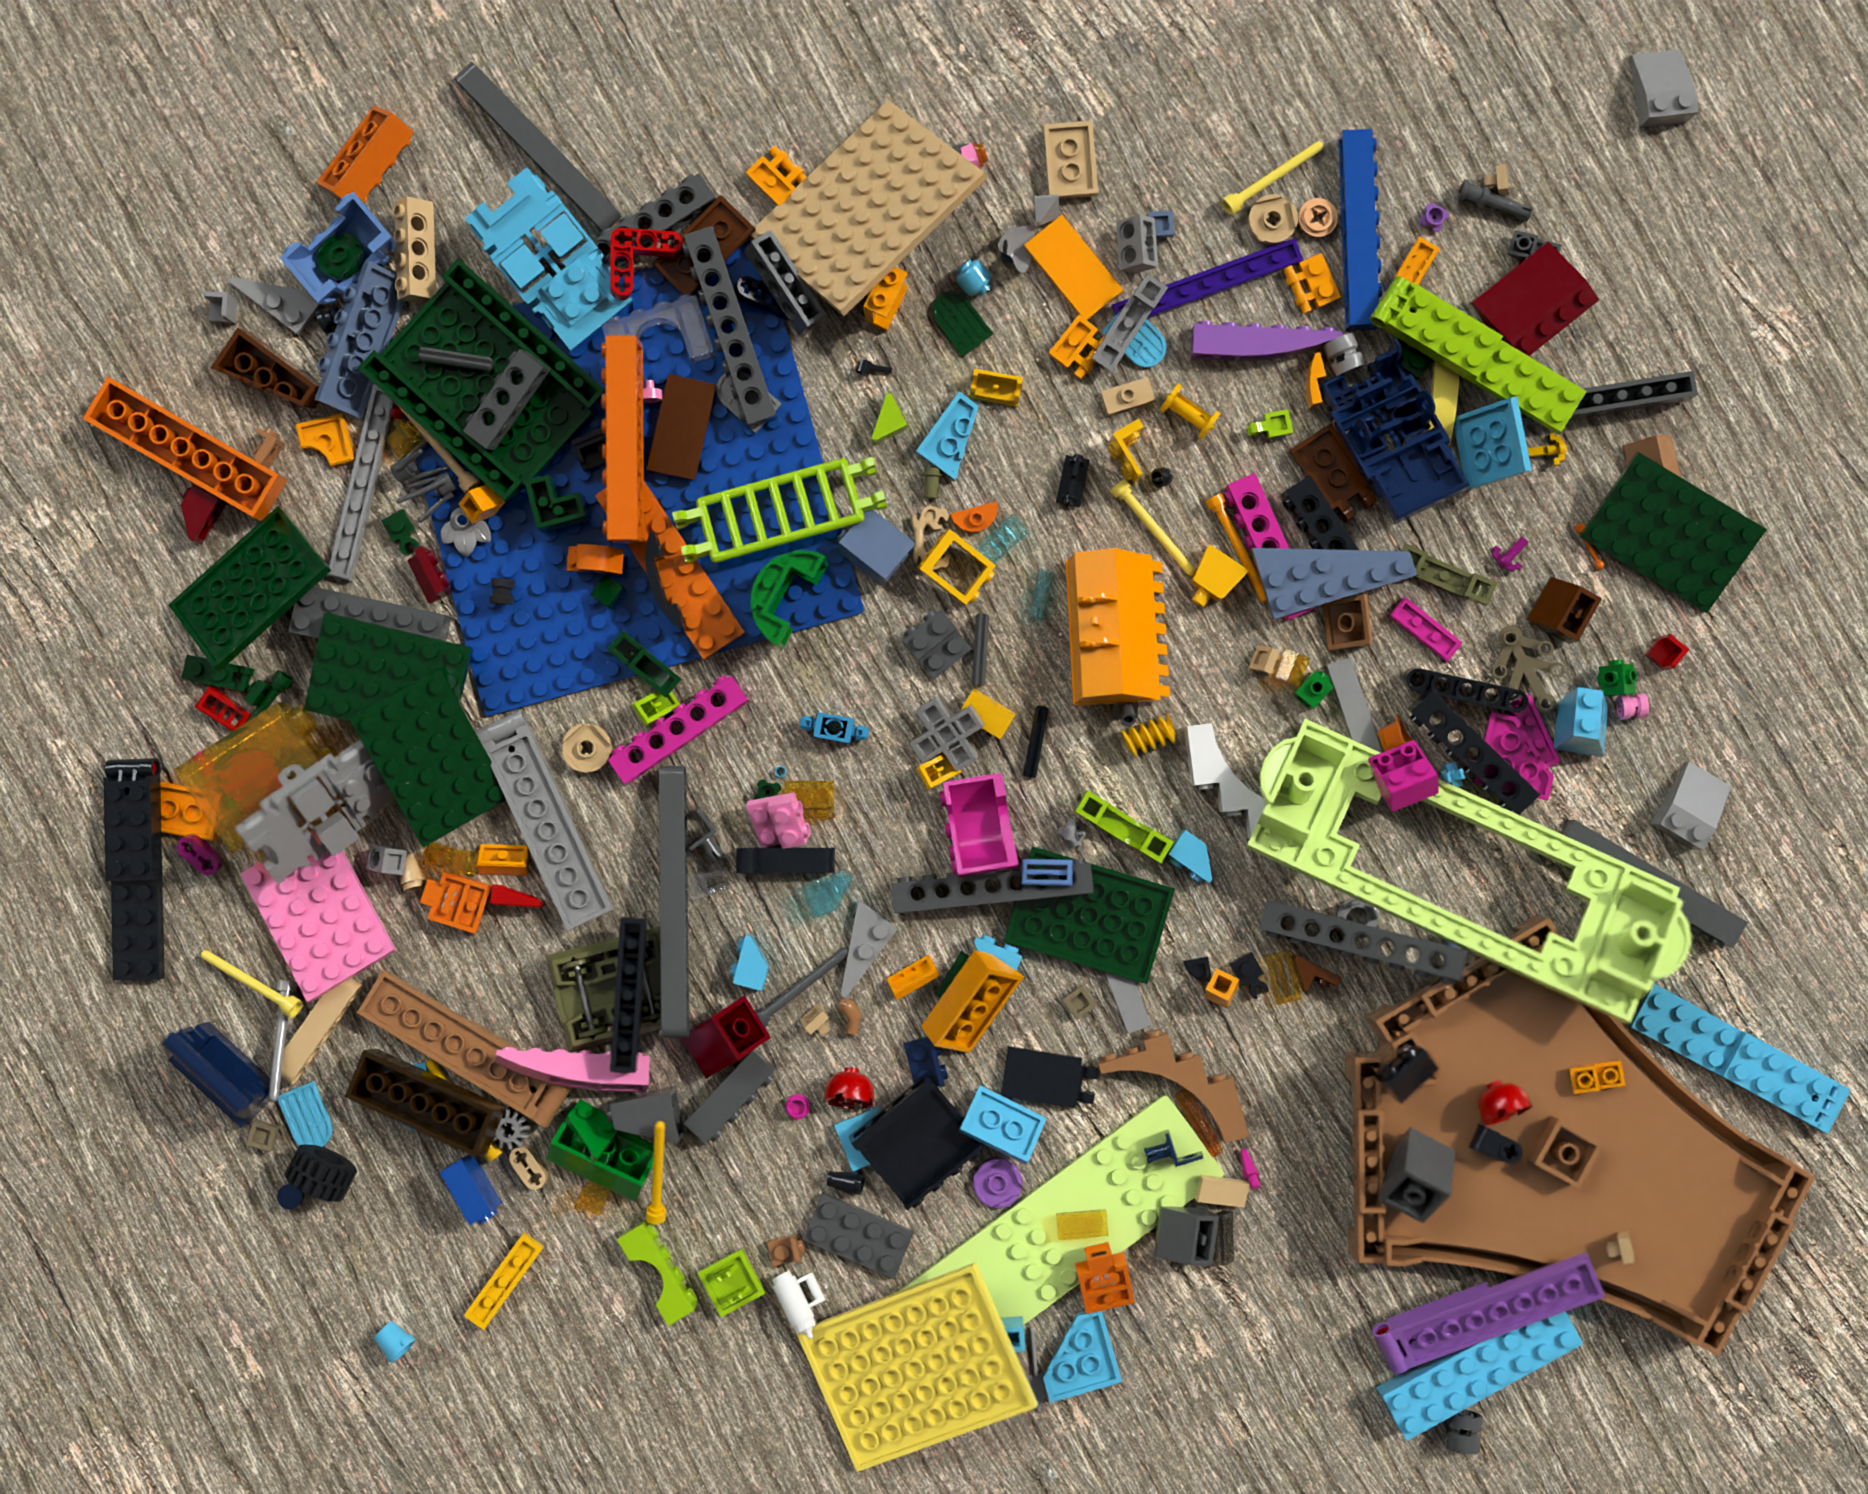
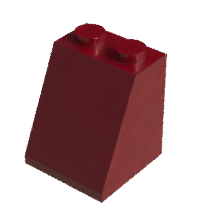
M744 995L690 1029L689 1037L681 1038V1040L707 1079L746 1056L769 1040L771 1036Z

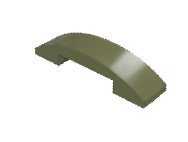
M1407 543L1404 544L1402 551H1410L1417 573L1414 576L1415 578L1461 598L1485 606L1488 605L1497 582L1476 573L1466 572L1429 556L1428 552Z

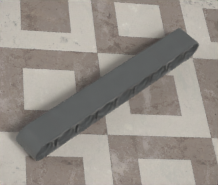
M472 61L454 77L458 85L601 232L612 227L622 217L616 208Z

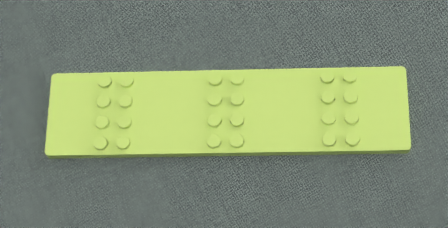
M1161 1095L899 1291L976 1262L1000 1318L1022 1316L1024 1325L1079 1284L1075 1263L1086 1261L1084 1247L1109 1242L1112 1254L1123 1252L1158 1225L1160 1206L1183 1207L1195 1198L1200 1175L1223 1177L1224 1172L1167 1095ZM1169 1129L1178 1158L1202 1151L1203 1159L1175 1167L1174 1161L1170 1157L1148 1164L1144 1148L1165 1143V1140H1167L1165 1130Z

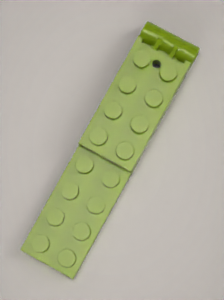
M1395 277L1370 316V321L1375 326L1384 329L1496 398L1504 400L1510 397H1517L1521 413L1558 435L1563 431L1587 392L1502 341L1503 336L1416 283L1413 282L1411 284L1403 277Z

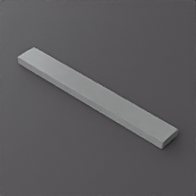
M376 385L372 387L329 562V568L332 571L327 574V576L352 582L393 419L391 411L394 409V401Z

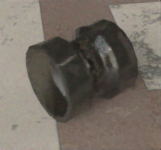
M491 578L490 587L495 591H492V594L489 596V604L514 606L515 598L510 591L515 589L516 580Z

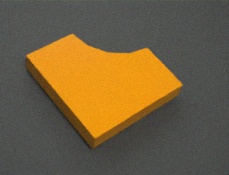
M344 413L295 424L300 448L314 449L321 452L327 458L331 467L354 462V449Z

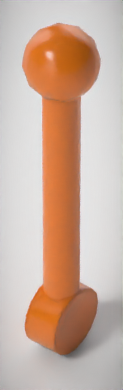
M1578 523L1574 529L1577 533L1581 534L1585 525ZM1583 539L1595 561V568L1602 570L1604 562L1599 560L1591 543Z

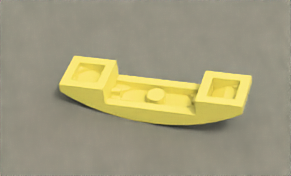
M1433 360L1431 365V371H1433L1431 395L1435 402V414L1450 438L1451 443L1457 409L1459 375ZM1430 420V429L1434 428V426Z

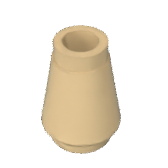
M407 854L404 874L400 875V886L403 887L404 892H412L424 888L423 882L425 879L414 854Z

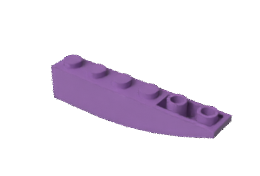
M1199 321L1191 329L1190 359L1257 361L1288 357L1322 348L1329 341L1342 336V331H1335V328L1324 327L1320 330H1311L1309 326L1286 329L1285 325H1272L1271 328H1266L1258 323L1237 326L1235 322L1213 325L1211 321Z

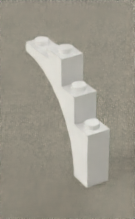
M1212 723L1184 727L1191 786L1198 785V790L1213 788V783H1216L1219 811L1226 812L1227 816L1242 815L1241 810H1244L1247 836L1250 839L1265 807L1266 802L1264 798L1246 787L1224 761L1216 743Z

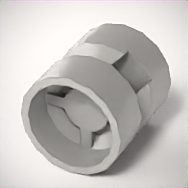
M1353 333L1337 337L1323 346L1328 359L1333 360L1331 367L1337 377L1341 374L1347 376L1366 366L1362 353L1356 351L1358 343Z

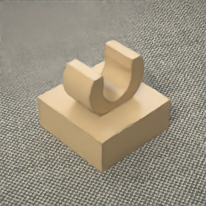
M1506 164L1496 165L1497 175L1484 176L1485 187H1488L1490 190L1498 188L1499 196L1510 195Z
M1257 645L1249 668L1257 672L1277 674L1278 671L1273 668L1276 661H1282L1281 656H1279L1280 651L1271 647Z
M819 1003L800 1019L804 1029L810 1035L818 1030L825 1036L831 1030L826 1022L829 1017Z
M1629 1231L1618 1232V1241L1607 1242L1608 1256L1616 1257L1622 1255L1624 1264L1634 1263L1635 1255Z

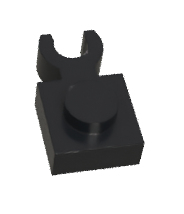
M1252 952L1229 963L1242 986L1247 983L1250 985L1249 994L1254 999L1258 998L1255 993L1257 986H1262L1266 993L1269 992L1267 984L1258 978L1264 972Z

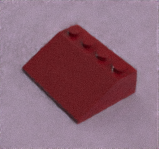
M1548 241L1470 303L1483 323L1503 336L1502 341L1530 356L1597 303L1599 298L1587 280Z

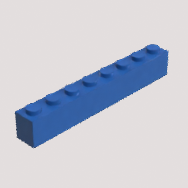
M1372 129L1342 130L1338 137L1345 331L1375 330L1377 326L1370 321V316L1379 304V298L1382 296V284L1378 283V274L1381 272V259H1377V249L1380 248V235L1376 234V225L1379 224V210H1375V201L1378 200L1379 192L1378 186H1374V177L1377 176L1378 166L1377 162L1373 160L1377 141L1375 137L1373 138Z

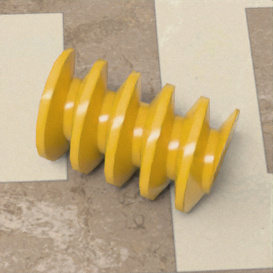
M1168 713L1165 714V720L1160 715L1157 716L1156 724L1151 719H1148L1147 728L1141 722L1138 723V731L1133 726H1130L1128 728V735L1124 730H1120L1127 751L1131 752L1135 758L1138 757V749L1147 754L1148 745L1155 751L1156 742H1159L1163 747H1166L1167 738L1172 744L1175 743L1176 734Z

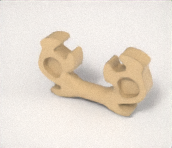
M927 506L922 511L919 521L916 518V514H913L911 525L914 531V542L916 543L912 553L914 564L917 565L918 558L920 557L922 561L928 553L924 548L925 527L928 525L931 530L939 531L942 530V526L938 524L940 518L948 522L949 516L945 508L939 509L934 506ZM949 554L943 559L940 558L931 570L946 569L950 562Z

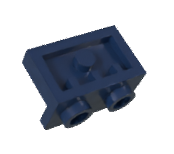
M928 1036L904 1042L913 1082L915 1083L927 1073L937 1086H945L944 1080L948 1079L945 1064L940 1065L938 1055H942L941 1047L934 1046Z

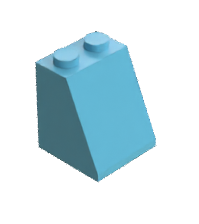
M1577 687L1558 701L1554 739L1555 750L1599 757L1604 756L1608 706L1603 691Z

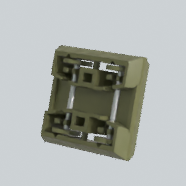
M660 926L647 930L646 947L652 946L651 942H647L653 940L654 947L647 948L645 954L641 1014L648 1012L650 1014L641 1016L640 1035L661 1029V1011L656 1012V1010L661 1009ZM619 937L546 955L569 1053L612 1042L613 1030L607 1031V1026L597 1028L595 1026L613 1023L618 956L610 958L609 951L618 948ZM603 953L604 960L580 966V964L591 962V958L588 956ZM589 1028V1030L578 1033L579 1030Z

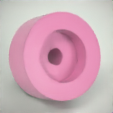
M645 380L643 403L661 402L662 390L654 388L653 380Z

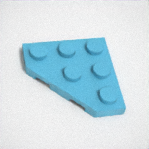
M1084 1311L1077 1313L1043 1375L1050 1403L1122 1382L1102 1311L1086 1314Z

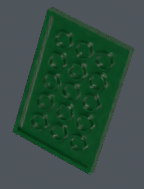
M1637 451L1579 536L1705 613H1708L1767 529Z
M277 506L169 604V607L213 668L220 672L332 570L285 510Z
M325 612L304 710L349 721V716L437 668L441 669L458 702L461 704L473 647Z
M440 668L429 672L348 717L423 848L506 800L490 766L492 761Z
M1033 846L1028 859L1044 860L1074 859ZM1091 864L1094 893L1015 901L1004 942L1148 984L1175 888ZM1035 865L1036 868L1046 867L1045 865ZM1037 875L1035 880H1049L1047 875ZM1060 875V880H1067V875ZM1022 881L1019 890L1022 889L1024 886V884H1022ZM1037 885V886L1040 887V888H1044V887H1046L1047 885Z

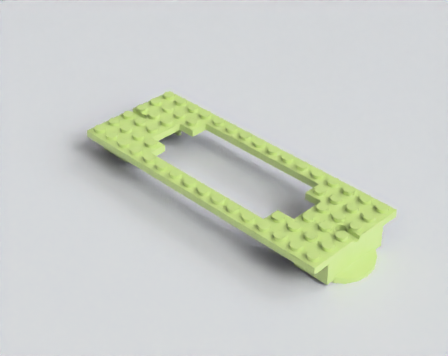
M1305 719L1297 737L1283 740L1273 747L1263 762L1259 777L1260 791L1266 804L1248 841L1247 849L1625 1024L1631 1022L1638 1000L1650 992L1653 982L1666 978L1682 966L1689 954L1691 934L1689 923L1680 910L1683 901L1677 898L1680 890L1679 887L1438 779V794L1421 801L1573 869L1564 891L1588 901L1574 940L1571 942L1550 932L1546 936L1540 953L1533 951L1351 867L1360 844L1338 835L1337 832L1354 795L1372 804H1378L1381 794L1368 758L1378 755L1380 752Z

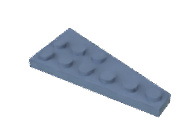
M1251 548L1273 620L1417 575L1410 551Z

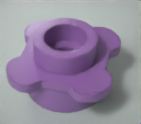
M1430 203L1426 206V212L1424 216L1420 217L1419 222L1422 226H1428L1434 232H1439L1442 229L1443 221L1448 218V212L1442 207Z

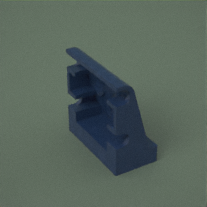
M210 1022L198 1024L195 1028L190 1026L179 1029L177 1033L172 1031L162 1042L161 1045L172 1055L168 1061L240 1128L247 1126L269 1102L270 1077Z

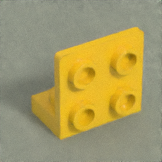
M1139 418L1113 433L1108 442L1110 444L1108 450L1114 460L1118 459L1123 466L1120 468L1123 476L1127 481L1131 480L1133 484L1139 481L1142 472L1129 452L1128 447L1135 444L1141 436L1140 433L1144 426Z

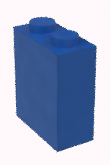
M466 1155L439 1172L469 1226L475 1222L481 1225L498 1213L496 1208L502 1202L476 1157Z

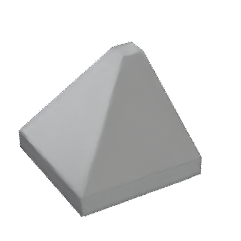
M1059 194L1034 196L1036 226L1044 225L1059 217Z

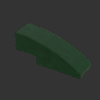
M622 628L606 646L609 652L665 698L681 680L677 674Z

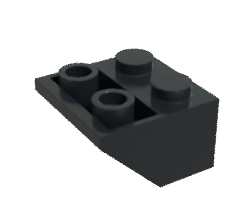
M1413 1043L1401 1047L1396 1053L1398 1057L1391 1063L1386 1062L1377 1071L1379 1074L1375 1077L1394 1100L1400 1104L1408 1099L1439 1069L1429 1053L1424 1048Z

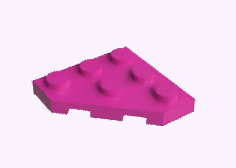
M1490 711L1483 739L1540 794L1538 799L1548 801L1554 776L1540 757L1541 755L1531 739L1528 738L1518 718ZM1486 766L1484 775H1493L1496 771V766ZM1477 776L1473 779V784L1482 785L1484 783ZM1507 782L1502 786V790L1511 792L1514 784Z

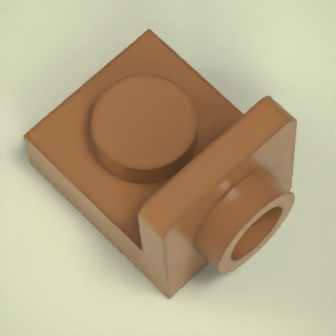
M257 427L255 431L266 439L257 446L253 459L270 469L285 443L278 440L280 435L267 427L264 431Z
M797 1233L767 1241L773 1267L794 1261L800 1263L803 1258L802 1255L806 1254L803 1240H798Z

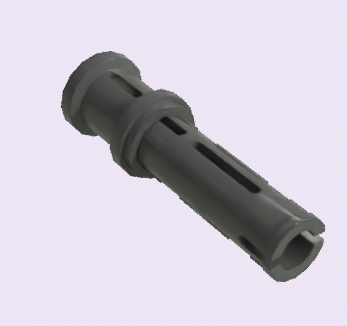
M1466 179L1462 182L1456 196V200L1459 202L1464 200L1475 204L1476 208H1490L1524 222L1529 220L1532 214L1530 211L1533 210L1531 206L1490 192L1488 187L1484 186L1481 188L1472 185Z

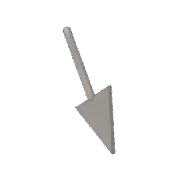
M1030 1327L1033 1374L1026 1375V1378L1037 1400L1038 1405L1036 1408L1039 1412L1047 1390L1043 1380L1044 1373L1038 1374L1034 1328Z

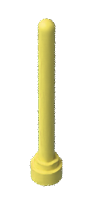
M1320 141L1315 142L1241 193H1230L1224 197L1221 202L1225 211L1230 216L1239 212L1244 205L1243 202L1321 151L1323 143Z
M1125 478L1110 490L1112 495L1120 500L1123 499L1184 572L1189 576L1193 575L1195 568L1131 494L1132 490L1129 488L1131 485Z
M207 950L201 952L200 956L203 960L278 1004L279 1009H281L284 1015L294 1018L300 1012L303 1006V1002L295 996H283Z

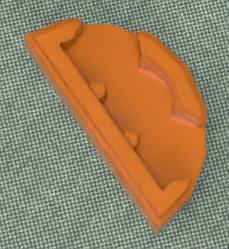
M997 501L950 513V517L953 523L962 530L969 533L981 532L989 528L995 521L998 512Z

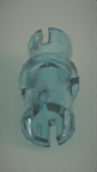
M1039 568L1036 587L1031 593L1033 600L1028 617L1044 620L1047 599L1051 597L1049 590L1054 571L1048 570L1046 573V569Z

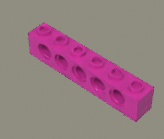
M1250 474L1228 484L1224 488L1226 492L1223 495L1229 507L1232 506L1236 513L1234 520L1239 529L1242 528L1246 535L1244 542L1247 549L1251 551V548H1262L1263 543H1269L1273 548L1289 549L1256 474ZM1242 499H1250L1253 502V509H1245L1242 506ZM1253 521H1260L1263 524L1262 532L1253 530ZM1316 607L1301 612H1297L1288 616H1284L1281 618H1283L1284 621L1287 622L1293 618H1296L1302 614H1305L1315 609Z
M726 675L721 676L713 682V688L708 691L703 689L693 696L694 701L687 706L685 703L680 704L672 710L674 714L668 719L662 717L652 724L653 729L646 734L644 731H641L632 737L631 740L633 742L627 747L621 745L611 752L612 757L608 761L622 782L626 785L630 784L750 702L734 677L731 675L729 677H726ZM716 694H723L725 697V702L720 707H715L712 703V699ZM700 707L704 710V717L700 721H695L692 718V712ZM678 721L682 722L684 725L683 732L680 735H674L672 725ZM660 735L663 738V745L659 749H654L651 741L653 737ZM636 749H639L643 754V758L639 763H634L631 760V754Z

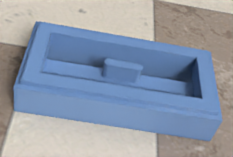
M1022 859V884L1073 885V860ZM1027 864L1067 865V870L1027 869ZM1027 874L1067 875V880L1027 879Z

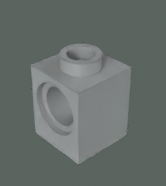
M370 845L366 869L379 873L403 875L407 850Z

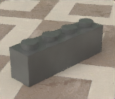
M754 1049L683 1124L704 1144L710 1139L715 1142L724 1132L721 1127L727 1121L732 1124L741 1114L738 1109L744 1103L749 1106L758 1096L755 1091L761 1085L766 1088L775 1078L772 1073L776 1070V1067L757 1049Z

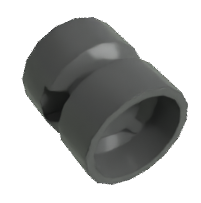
M1464 1409L1450 1417L1448 1426L1452 1430L1447 1433L1446 1447L1457 1453L1478 1454L1480 1452L1481 1437L1477 1433L1482 1430L1483 1416L1477 1412Z

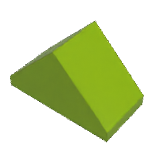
M888 392L886 393L871 438L872 444L875 445L908 430L907 423L893 395Z
M656 691L633 703L632 707L644 725L652 727L655 721L670 715L672 710L679 706L680 703L672 691L666 698Z

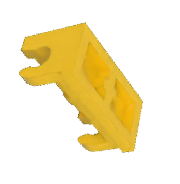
M974 369L969 398L1017 407L1023 377Z
M974 688L961 710L972 704L985 723L982 729L1001 740L1016 713Z

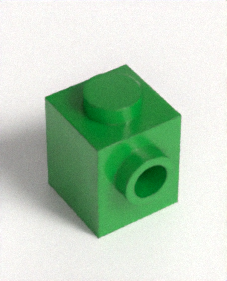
M1315 670L1309 673L1292 695L1309 710H1313L1334 686L1330 683L1331 679L1322 671L1317 672Z

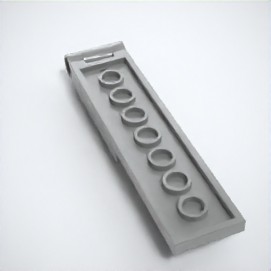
M519 710L476 730L475 732L492 761L490 766L566 930L569 931L614 910L575 827L574 818L523 711ZM514 746L515 751L512 753L511 748Z

